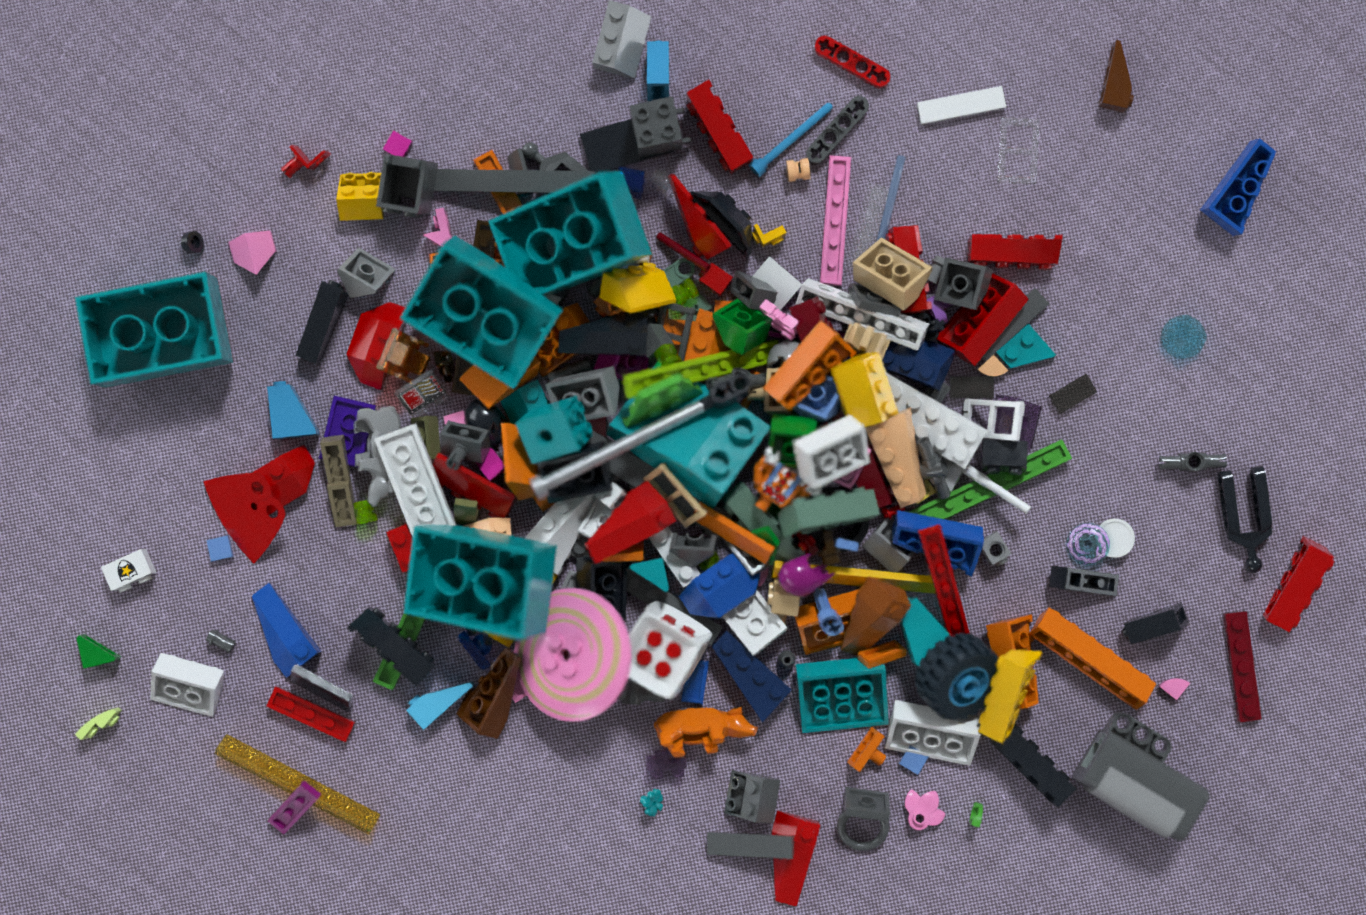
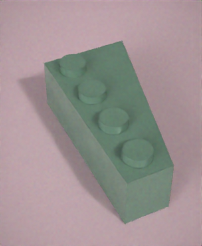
M864 487L854 489L852 493L845 494V491H838L830 497L820 494L807 501L804 497L792 501L793 504L777 513L783 539L790 538L799 531L804 535L819 530L820 526L823 527V530L839 526L840 522L845 526L868 521L880 515L874 490H865Z

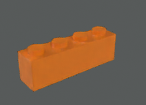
M820 321L773 377L769 379L763 389L787 410H790L811 392L810 388L812 386L820 385L826 380L825 375L831 371V368L841 364L848 356L852 358L857 352L834 330Z
M1032 614L986 625L991 650L999 658L1010 650L1031 651V642H1034V638L1029 635V622H1033ZM1034 674L1027 687H1024L1028 692L1022 704L1017 706L1019 709L1039 704L1037 675Z

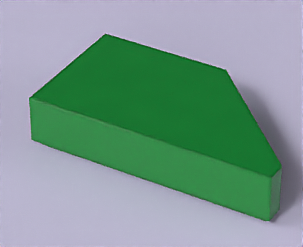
M769 526L751 530L750 533L774 547V551L768 561L770 565H773L780 545L779 539Z

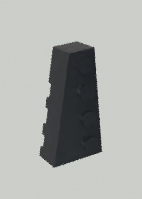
M1016 724L1011 735L1003 743L991 738L989 742L1057 808L1076 790L1069 782L1070 777L1064 771H1058L1053 766L1055 763L1046 754L1042 756L1037 751L1039 746L1031 739L1027 741L1022 736L1024 732Z

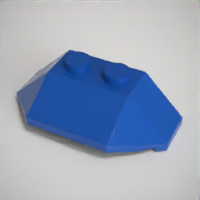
M733 553L694 578L679 595V598L691 615L721 618L756 594L761 572L751 576Z

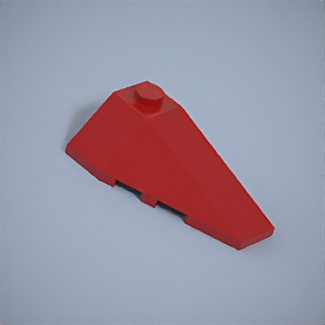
M670 174L668 178L689 239L694 245L691 248L699 258L702 256L708 260L732 246L716 224L705 218L707 216L706 212L697 203L692 201L694 198L676 175Z
M648 481L629 491L619 507L611 512L612 515L604 524H601L585 543L595 564L662 531L676 522L667 501Z
M777 810L771 831L772 835L794 836V858H773L775 901L797 907L821 824L819 821Z

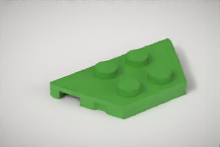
M678 373L639 391L635 401L629 407L631 414L629 417L623 418V423L626 428H629L648 418H655L662 412L670 408H677L683 402L703 394V391L698 384L693 385L691 380L684 378V376Z

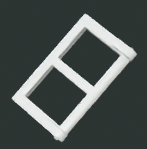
M965 399L963 416L969 420L972 417L973 405L990 406L988 432L983 439L1020 440L1022 417L1024 416L1025 409L1024 402ZM998 407L1015 408L1012 435L994 433Z

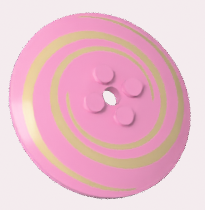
M565 588L551 592L546 632L525 640L516 639L514 653L521 658L517 676L525 694L543 713L562 721L588 720L605 712L621 695L630 673L631 644L627 628L621 616L607 600L585 589ZM565 649L570 652L568 661L563 657Z

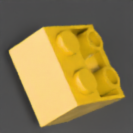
M381 173L340 174L336 197L340 221L383 219V207L376 206Z

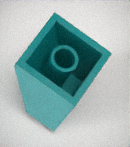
M911 596L910 598L908 597L911 607L899 624L910 659L914 665L919 667L921 659L927 655L926 652L932 649L939 640H945V637L949 636V634L916 597Z

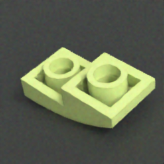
M118 707L97 715L83 725L75 736L80 740L87 739L88 737L91 739L99 730L97 726L102 729L108 726L112 727L119 720L118 714L122 710Z

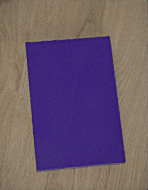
M333 396L324 437L344 435L348 464L358 468V466H355V455L366 452L369 433L359 432L354 434V422L357 421V411L363 408H370L376 411L377 406ZM320 450L319 459L323 460L322 452Z

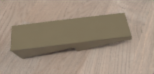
M344 435L323 437L320 447L328 480L327 490L335 527L356 525L357 516Z

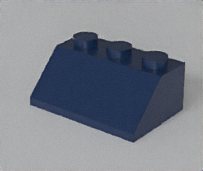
M924 339L923 344L917 351L890 340L882 363L885 371L940 391L956 350Z

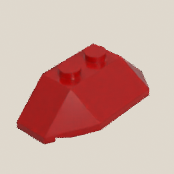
M388 302L360 315L346 353L360 383L382 390L406 324L405 321L400 319L406 307Z
M302 445L280 455L252 473L261 474L266 478L271 487V496L278 499L284 507L307 493L316 463L306 446ZM258 481L253 482V491L256 494H262L264 491L263 485ZM252 503V509L257 510V504ZM268 505L266 508L268 515L277 511L274 505Z

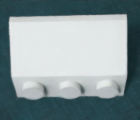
M161 653L151 671L150 700L213 717L223 686L224 670Z

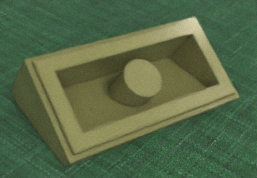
M422 416L411 418V425L417 424L431 460H434L437 454L441 453L438 417Z

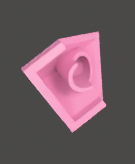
M270 230L244 233L228 242L234 263L256 275L276 252Z

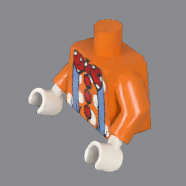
M770 447L766 449V456H763L754 466L753 488L762 494L755 503V506L764 512L767 511L772 502L783 508L793 504L792 501L795 499L807 498L811 494L818 495L821 492L822 486L813 490L798 475L778 461L779 451L775 455H771L772 448Z

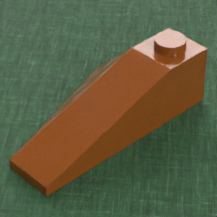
M868 576L856 594L855 607L851 610V620L849 626L846 627L840 647L841 650L857 656L858 652L869 649L900 623L911 607L905 590Z

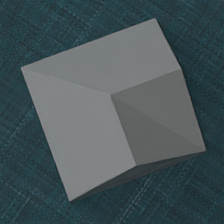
M358 247L338 268L337 272L349 297L353 298L375 294L395 272V268Z

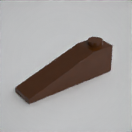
M506 647L491 664L489 673L479 678L477 687L474 690L468 691L456 713L479 735L498 739L508 720L521 660L510 648Z

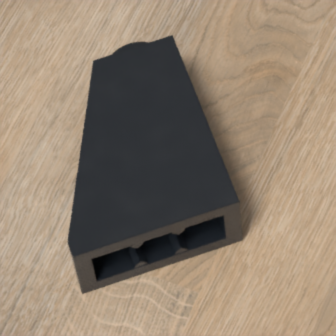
M1180 602L1128 620L1124 623L1123 633L1132 645L1182 630L1189 621L1183 604Z

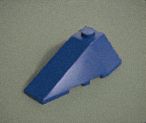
M271 583L266 584L252 595L273 661L284 676L288 678L294 665L297 664L302 667L322 651Z

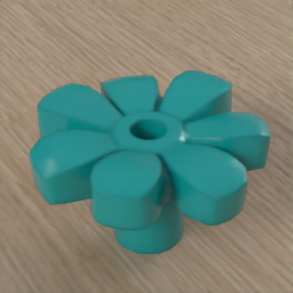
M653 789V791L647 793V796L643 795L640 798V803L643 807H646V815L654 817L657 814V810H662L663 804L660 802L663 800L661 790Z

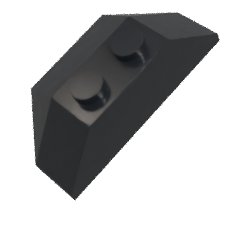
M690 191L689 193L694 198L692 201L703 208L706 212V217L712 223H715L724 236L748 259L751 256L752 223L749 221L751 219L750 215L743 209L740 211L735 206L736 201L729 194Z

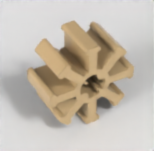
M859 323L849 324L843 339L858 354L863 352H879L882 360L890 343V340L886 339L887 335L884 333H875V328L867 326V329H865Z

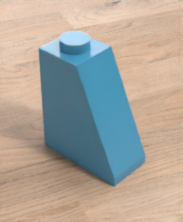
M647 41V101L669 97V41Z
M286 381L273 382V386L267 387L273 439L320 435L319 429L292 385H286Z

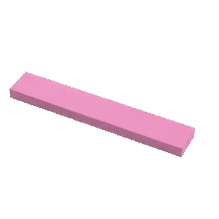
M829 156L820 283L828 286H842L851 157Z

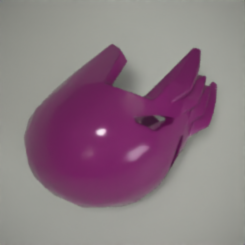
M809 553L785 562L779 570L778 579L781 587L787 593L799 597L807 596L815 591L817 587L825 584L835 574L828 573V570L825 569L828 565L823 566L822 564L810 568L808 560H810L811 555Z

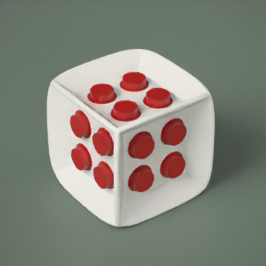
M654 601L645 609L644 614L639 618L629 634L632 654L629 678L655 694L668 699L675 698L695 670L713 634L701 623L666 603Z

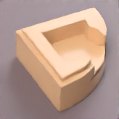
M992 355L977 369L981 374L992 377L1000 376L1008 371L995 355Z

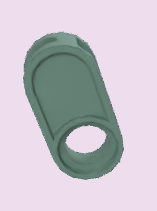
M685 258L677 260L663 270L672 290L691 278L695 272V265ZM682 263H688L691 267V271L686 275L681 274L678 270L679 265Z

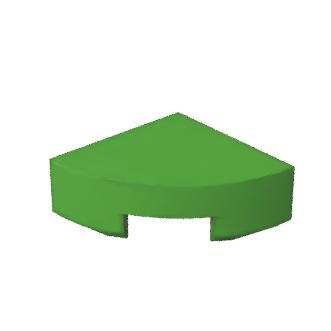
M973 803L969 819L972 826L979 828L983 814L982 803Z

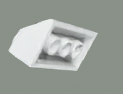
M895 700L890 716L885 749L905 753L910 752L929 756V758L970 766L980 738L979 729L981 724L978 723L980 717L969 715L966 719L949 720L941 718L928 706ZM911 745L918 750L909 749V746Z

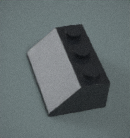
M605 442L583 445L578 451L538 462L541 479L606 447ZM610 460L548 490V503L612 491Z
M591 556L577 558L576 588L589 590L603 597L616 609L623 622H626L628 561L599 562L595 564Z

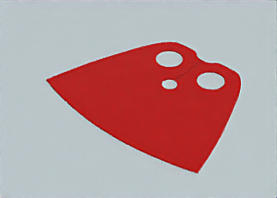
M258 473L226 475L203 481L209 499L226 531L241 551L255 564L269 547L285 519L284 507L278 499L271 496V487L263 475ZM255 481L263 485L264 491L260 495L256 494L252 489V484ZM252 503L257 504V510L252 509ZM268 505H274L277 508V517L271 518L267 514L266 508Z

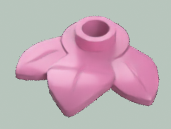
M910 790L907 793L904 806L909 813L908 823L913 829L923 830L928 825L936 826L943 821L945 813L937 809L939 797L936 791L927 792L921 797L914 790ZM917 815L923 818L922 823L916 821Z

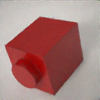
M711 263L709 271L701 270L698 274L701 277L699 283L721 297L732 282L733 277L714 263Z

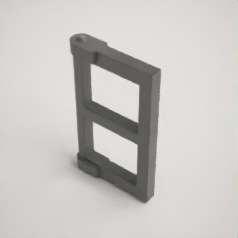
M673 303L660 306L656 324L664 325L667 308L687 314L682 336L667 332L672 340L681 342L677 358L678 363L684 361L696 309ZM649 358L648 363L653 365L658 360L667 365L674 364L658 358Z

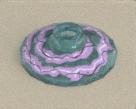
M1082 523L1074 527L1069 533L1067 550L1070 557L1077 563L1085 566L1096 565L1107 557L1110 550V538L1100 525ZM1086 540L1092 542V547L1089 549L1084 546Z

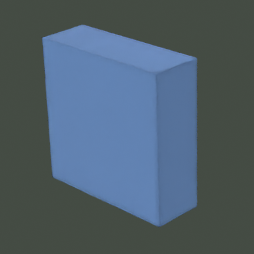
M229 536L206 540L211 562L234 557Z
M840 538L833 539L835 547L852 551L858 550V542Z
M911 745L909 746V749L918 750ZM906 752L899 761V764L918 775L929 756Z

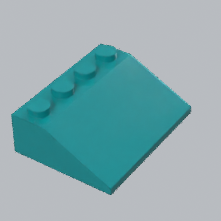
M858 658L796 664L802 733L889 725L885 664L868 669Z

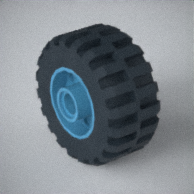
M959 633L955 634L954 637L949 635L945 637V640H939L935 643V646L926 652L925 658L921 659L919 663L920 668H917L915 685L919 696L936 714L944 719H966L969 715L977 714L978 710L984 709L987 706L984 703L987 695L991 693L993 688L990 684L992 678L998 672L999 668L996 665L999 657L980 638L972 634Z

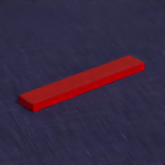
M938 524L918 530L945 629L953 637L959 633L970 634L941 526Z

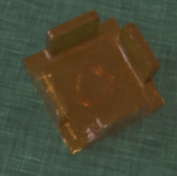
M393 328L376 369L412 384L414 380L408 378L407 375L409 372L419 376L424 375L430 361V356L418 350L420 345L428 348L429 344Z

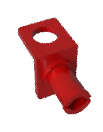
M290 145L289 148L293 151L294 157L282 166L281 170L283 172L286 171L284 174L291 178L303 166L311 170L316 169L331 153L323 150L310 161L298 146Z

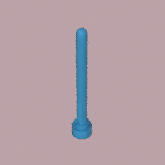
M826 103L762 159H754L748 165L753 173L759 178L766 173L767 165L833 109L832 104Z

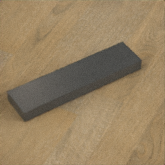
M1036 288L1026 295L1029 300L981 359L984 362L1049 305V302Z
M708 832L707 855L793 859L794 836Z

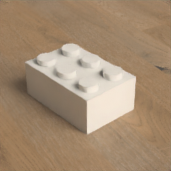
M851 415L793 442L799 478L813 490L870 463L865 427Z

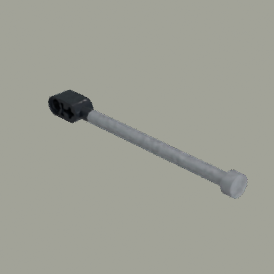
M736 374L714 385L710 395L542 479L540 475L530 479L529 481L538 499L540 500L548 496V490L713 407L724 409L746 398L750 393V380L744 374ZM737 383H743L746 388L737 390L734 386ZM717 394L724 396V399L717 397Z

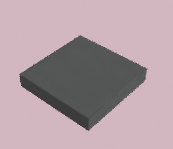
M849 284L848 292L858 309L899 317L901 309L863 285Z

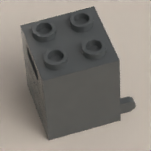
M673 96L630 105V116L640 158L682 149V144L691 142V137H681L677 115L685 113L684 108L675 109Z
M384 154L376 206L383 207V212L402 214V211H404V216L423 218V214L430 215L438 163ZM401 196L416 199L415 207L400 205Z

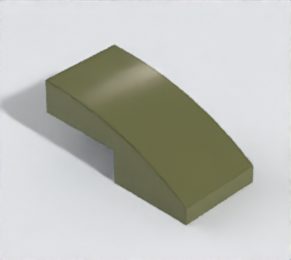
M456 498L454 503L455 523L467 525L477 522L479 512L477 509L478 501Z

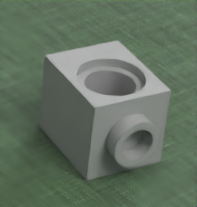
M994 531L984 538L981 552L989 565L996 564L998 567L1008 561L1007 556L1011 552L998 531ZM993 544H997L1000 548L999 554L995 557L990 554V547Z

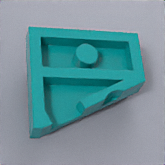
M1029 324L996 352V355L1009 369L1053 358L1056 355Z

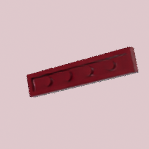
M1247 611L1224 613L1238 722L1262 720Z

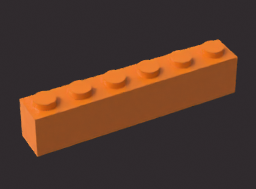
M1050 607L1040 614L1029 633L1033 638L1135 710L1147 703L1157 684L1148 675L1138 671L1131 663L1121 659L1111 649L1100 644L1093 636L1083 632L1076 624L1069 622L1058 611L1052 610Z

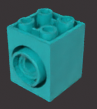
M577 395L531 409L516 423L532 464L578 451L593 436L592 426L586 420L583 404L578 400Z

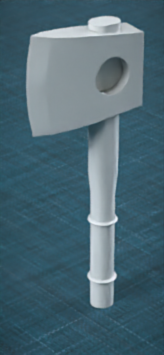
M944 457L948 468L945 480L951 492L963 473L1025 514L1031 509V506L993 482L968 464L967 468L964 469Z

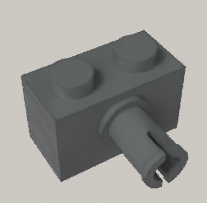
M448 420L440 433L441 454L449 456L446 460V466L449 469H452L454 466L453 469L457 470L463 459L482 464L490 451L489 430Z

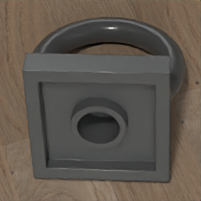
M845 787V810L837 821V833L841 841L849 848L858 851H868L877 848L886 840L889 833V793ZM851 816L867 820H879L881 825L880 832L871 841H855L846 832L847 820Z

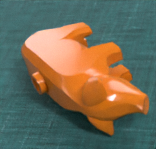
M742 707L730 709L728 712L715 708H687L685 710L670 711L660 715L653 725L660 740V745L668 747V750L674 757L685 756L683 744L696 745L703 743L706 752L712 754L718 752L717 744L723 743L725 737L745 738L755 736L758 731L757 726L751 725L742 714Z

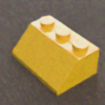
M643 263V265L639 266L630 265L625 269L616 268L613 271L603 273L599 298L629 313L676 303V297L665 272L657 268L653 263Z
M879 352L860 353L830 369L846 417L851 415L864 427L884 422L899 414Z

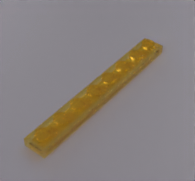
M228 734L224 736L215 750V755L290 794L305 780L321 793L313 806L370 835L381 815Z

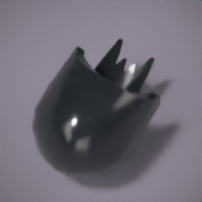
M475 399L466 408L464 422L466 425L489 430L490 447L499 452L498 447L503 445L502 431L499 429L500 420L504 423L509 421L496 405L488 409L479 399Z

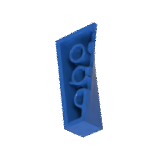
M897 510L892 526V543L917 554L919 552L925 554L918 530L940 524L952 568L955 570L957 568L965 571V574L973 576L984 544L983 527Z

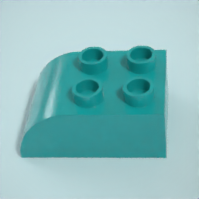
M622 171L599 172L488 221L505 268L544 297L572 288L599 277L605 272L613 271V269L621 268L652 255Z
M435 524L414 526L404 613L520 640L545 633L557 545L464 526Z

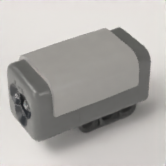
M1122 712L1114 713L1109 718L1105 727L1096 733L1072 776L1074 780L1084 785L1083 789L1099 800L1164 838L1171 837L1177 841H1183L1187 838L1210 798V793L1205 787L1164 763L1172 748L1168 738ZM1120 717H1124L1126 724L1123 728L1119 729L1117 720ZM1142 728L1145 735L1141 740H1138L1136 738V731ZM1158 740H1162L1164 744L1163 749L1160 751L1155 749V743Z

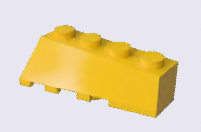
M1010 650L1004 656H1000L996 665L999 668L998 672L994 675L990 684L993 687L992 691L985 699L986 710L982 712L978 723L981 724L979 733L1000 743H1003L1011 735L1020 712L1017 706L1022 704L1028 692L1024 687H1027L1033 678L1036 670L1032 669V667L1040 660L1042 652Z

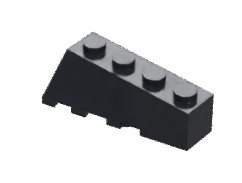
M368 607L347 629L351 633L355 630L360 633L363 643L372 648L374 646L378 648L376 652L381 658L387 662L392 661L394 663L393 667L415 686L419 685L436 666L433 662V656L427 651L422 653L416 647L418 643L410 636L407 638L400 633L402 629L393 621L389 623L385 620V614L379 608L375 607L373 609Z

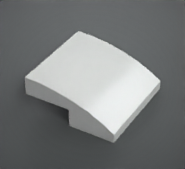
M770 256L752 276L768 283L778 292L774 305L777 306L776 309H779V312L802 286L797 279Z

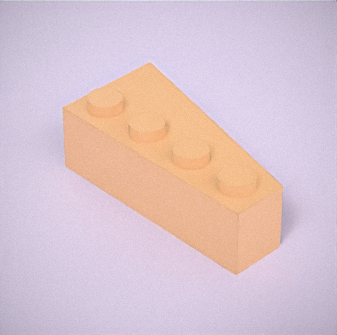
M911 407L898 412L899 414L884 422L865 428L900 508L919 502L926 495L924 479L920 471L919 450L916 446Z

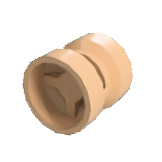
M808 158L797 162L794 160L786 161L788 182H795L797 179L810 180Z

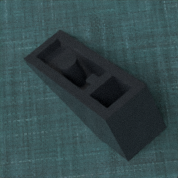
M1051 566L1049 587L1117 596L1119 575Z

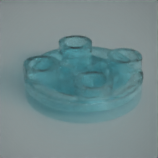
M1180 315L1170 319L1164 325L1161 332L1163 348L1168 354L1179 359L1190 358L1198 354L1207 339L1202 324L1189 315Z

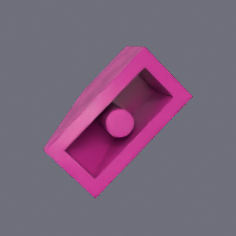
M490 448L482 464L475 462L489 481L494 482L505 473L504 460L493 448Z

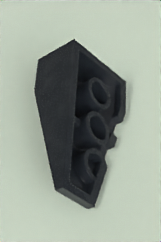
M623 312L559 331L558 353L646 357L648 313Z

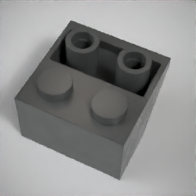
M731 770L724 813L756 823H773L781 780L765 775Z

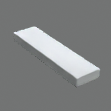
M999 86L918 102L917 108L920 123L923 125L1005 109L1006 103L1003 88Z

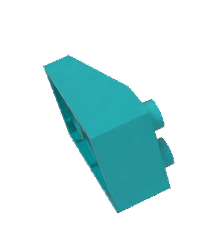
M454 235L442 244L400 319L515 389L563 310L497 261Z
M658 360L652 369L666 366L667 364ZM695 382L693 385L698 384L703 394L683 402L677 408H670L655 418H648L626 428L623 418L629 417L631 414L629 407L635 401V398H631L610 423L606 435L618 441L710 395V391L706 385ZM717 394V397L724 399V396ZM736 402L724 409L713 407L629 451L654 469L659 464L665 462L668 469L692 496L711 509H714L760 445L771 426Z

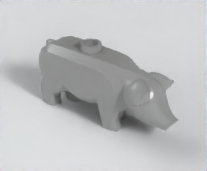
M393 406L382 407L377 411L370 408L360 409L357 411V421L354 422V434L359 432L369 433L367 452L355 455V466H358L359 472L368 471L372 476V481L368 488V504L374 508L377 507L381 499L395 492L374 441L376 437L401 429L400 416Z

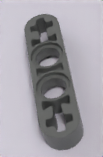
M863 96L854 97L814 140L806 151V158H808L809 163L817 165L823 162L862 119L869 108L866 98ZM855 102H856L857 104H859L860 102H862V103H863V107H862V108H863L864 110L862 111V110L859 109V110L854 114V116L857 117V119L855 120L854 117L852 116V114H850V113H851V112L854 110V108H855V104H854ZM841 117L849 118L851 124L848 128L840 127L838 120ZM833 133L836 136V141L833 144L826 143L824 140L825 134ZM820 141L823 147L829 150L826 151L823 148L819 154L821 158L815 157L813 159L811 158V150L817 151L820 147V144L817 143Z

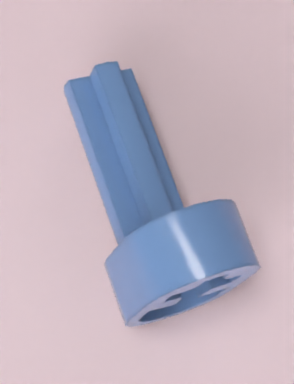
M816 588L813 596L819 611L817 618L820 626L827 635L836 636L844 630L842 619L836 610L831 608L825 589L822 588L820 590Z

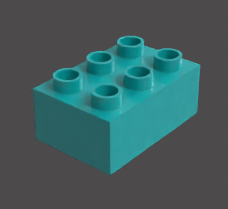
M207 272L75 297L92 385L108 388L233 363L218 279Z

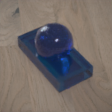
M465 630L457 636L458 641L481 671L486 670L490 663L484 655L492 650L493 642L491 638L486 634H478L471 640Z

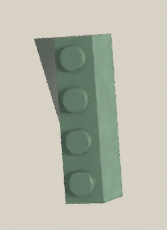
M742 481L721 498L726 503L723 506L724 509L731 516L735 514L739 518L737 524L750 532L765 526L771 528L780 541L775 561L787 562L806 555L793 542L792 537L783 539L779 522L769 511L764 512L755 506L758 498Z

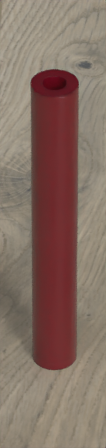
M662 232L657 234L656 239L703 271H709L710 264Z

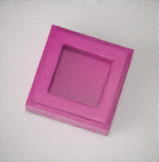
M393 130L383 150L391 155L405 157L413 142Z

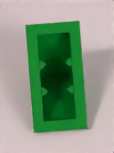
M86 634L78 635L76 638L83 669L118 661L122 657Z

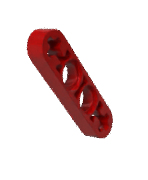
M820 36L816 40L814 48L816 54L876 88H884L889 84L891 76L886 68L829 36ZM828 42V47L832 50L834 46L838 47L833 57L829 56L832 51L828 49L821 51L819 43ZM845 51L849 55V60L840 62L837 59V54ZM865 62L868 70L860 73L856 70V64ZM871 68H875L873 73L876 75L883 73L886 81L882 80L878 83L877 77L873 74L871 78H868L867 76L870 74Z

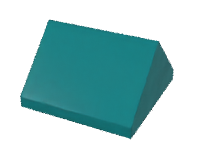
M663 558L638 562L630 566V569L663 591H668L669 583Z

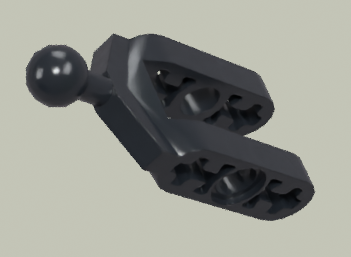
M1263 466L1250 468V481L1258 531L1240 533L1231 470L1219 471L1218 486L1227 539L1247 548L1248 559L1245 562V567L1248 572L1257 573L1262 568V561L1257 557L1256 547L1273 534L1265 469Z

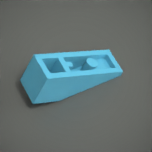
M471 681L427 693L421 697L417 694L408 702L410 707L406 711L424 730L475 684Z

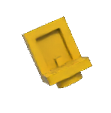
M758 224L753 225L754 231L751 232L757 244L761 243L762 247L770 243L772 246L784 241L783 237L787 233L782 225L763 235Z

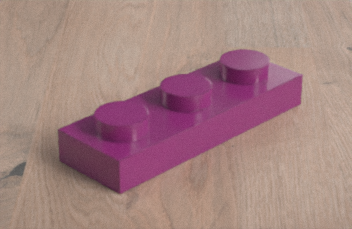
M304 780L270 816L267 822L282 834H285L316 802L321 793Z

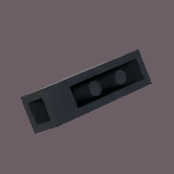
M329 280L328 283L321 282L295 356L320 365L349 296L344 291L345 287L342 284L333 280Z

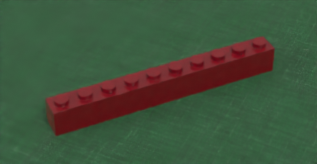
M818 296L789 308L791 316L799 321L797 331L801 342L820 321L834 330L831 322L826 319L825 305L822 300L819 301ZM830 371L827 375L833 378ZM842 404L838 414L831 417L833 423L846 417ZM865 429L867 447L872 451L869 455L870 463L864 465L856 484L858 488L864 487L865 490L873 489L878 508L892 504L896 498Z

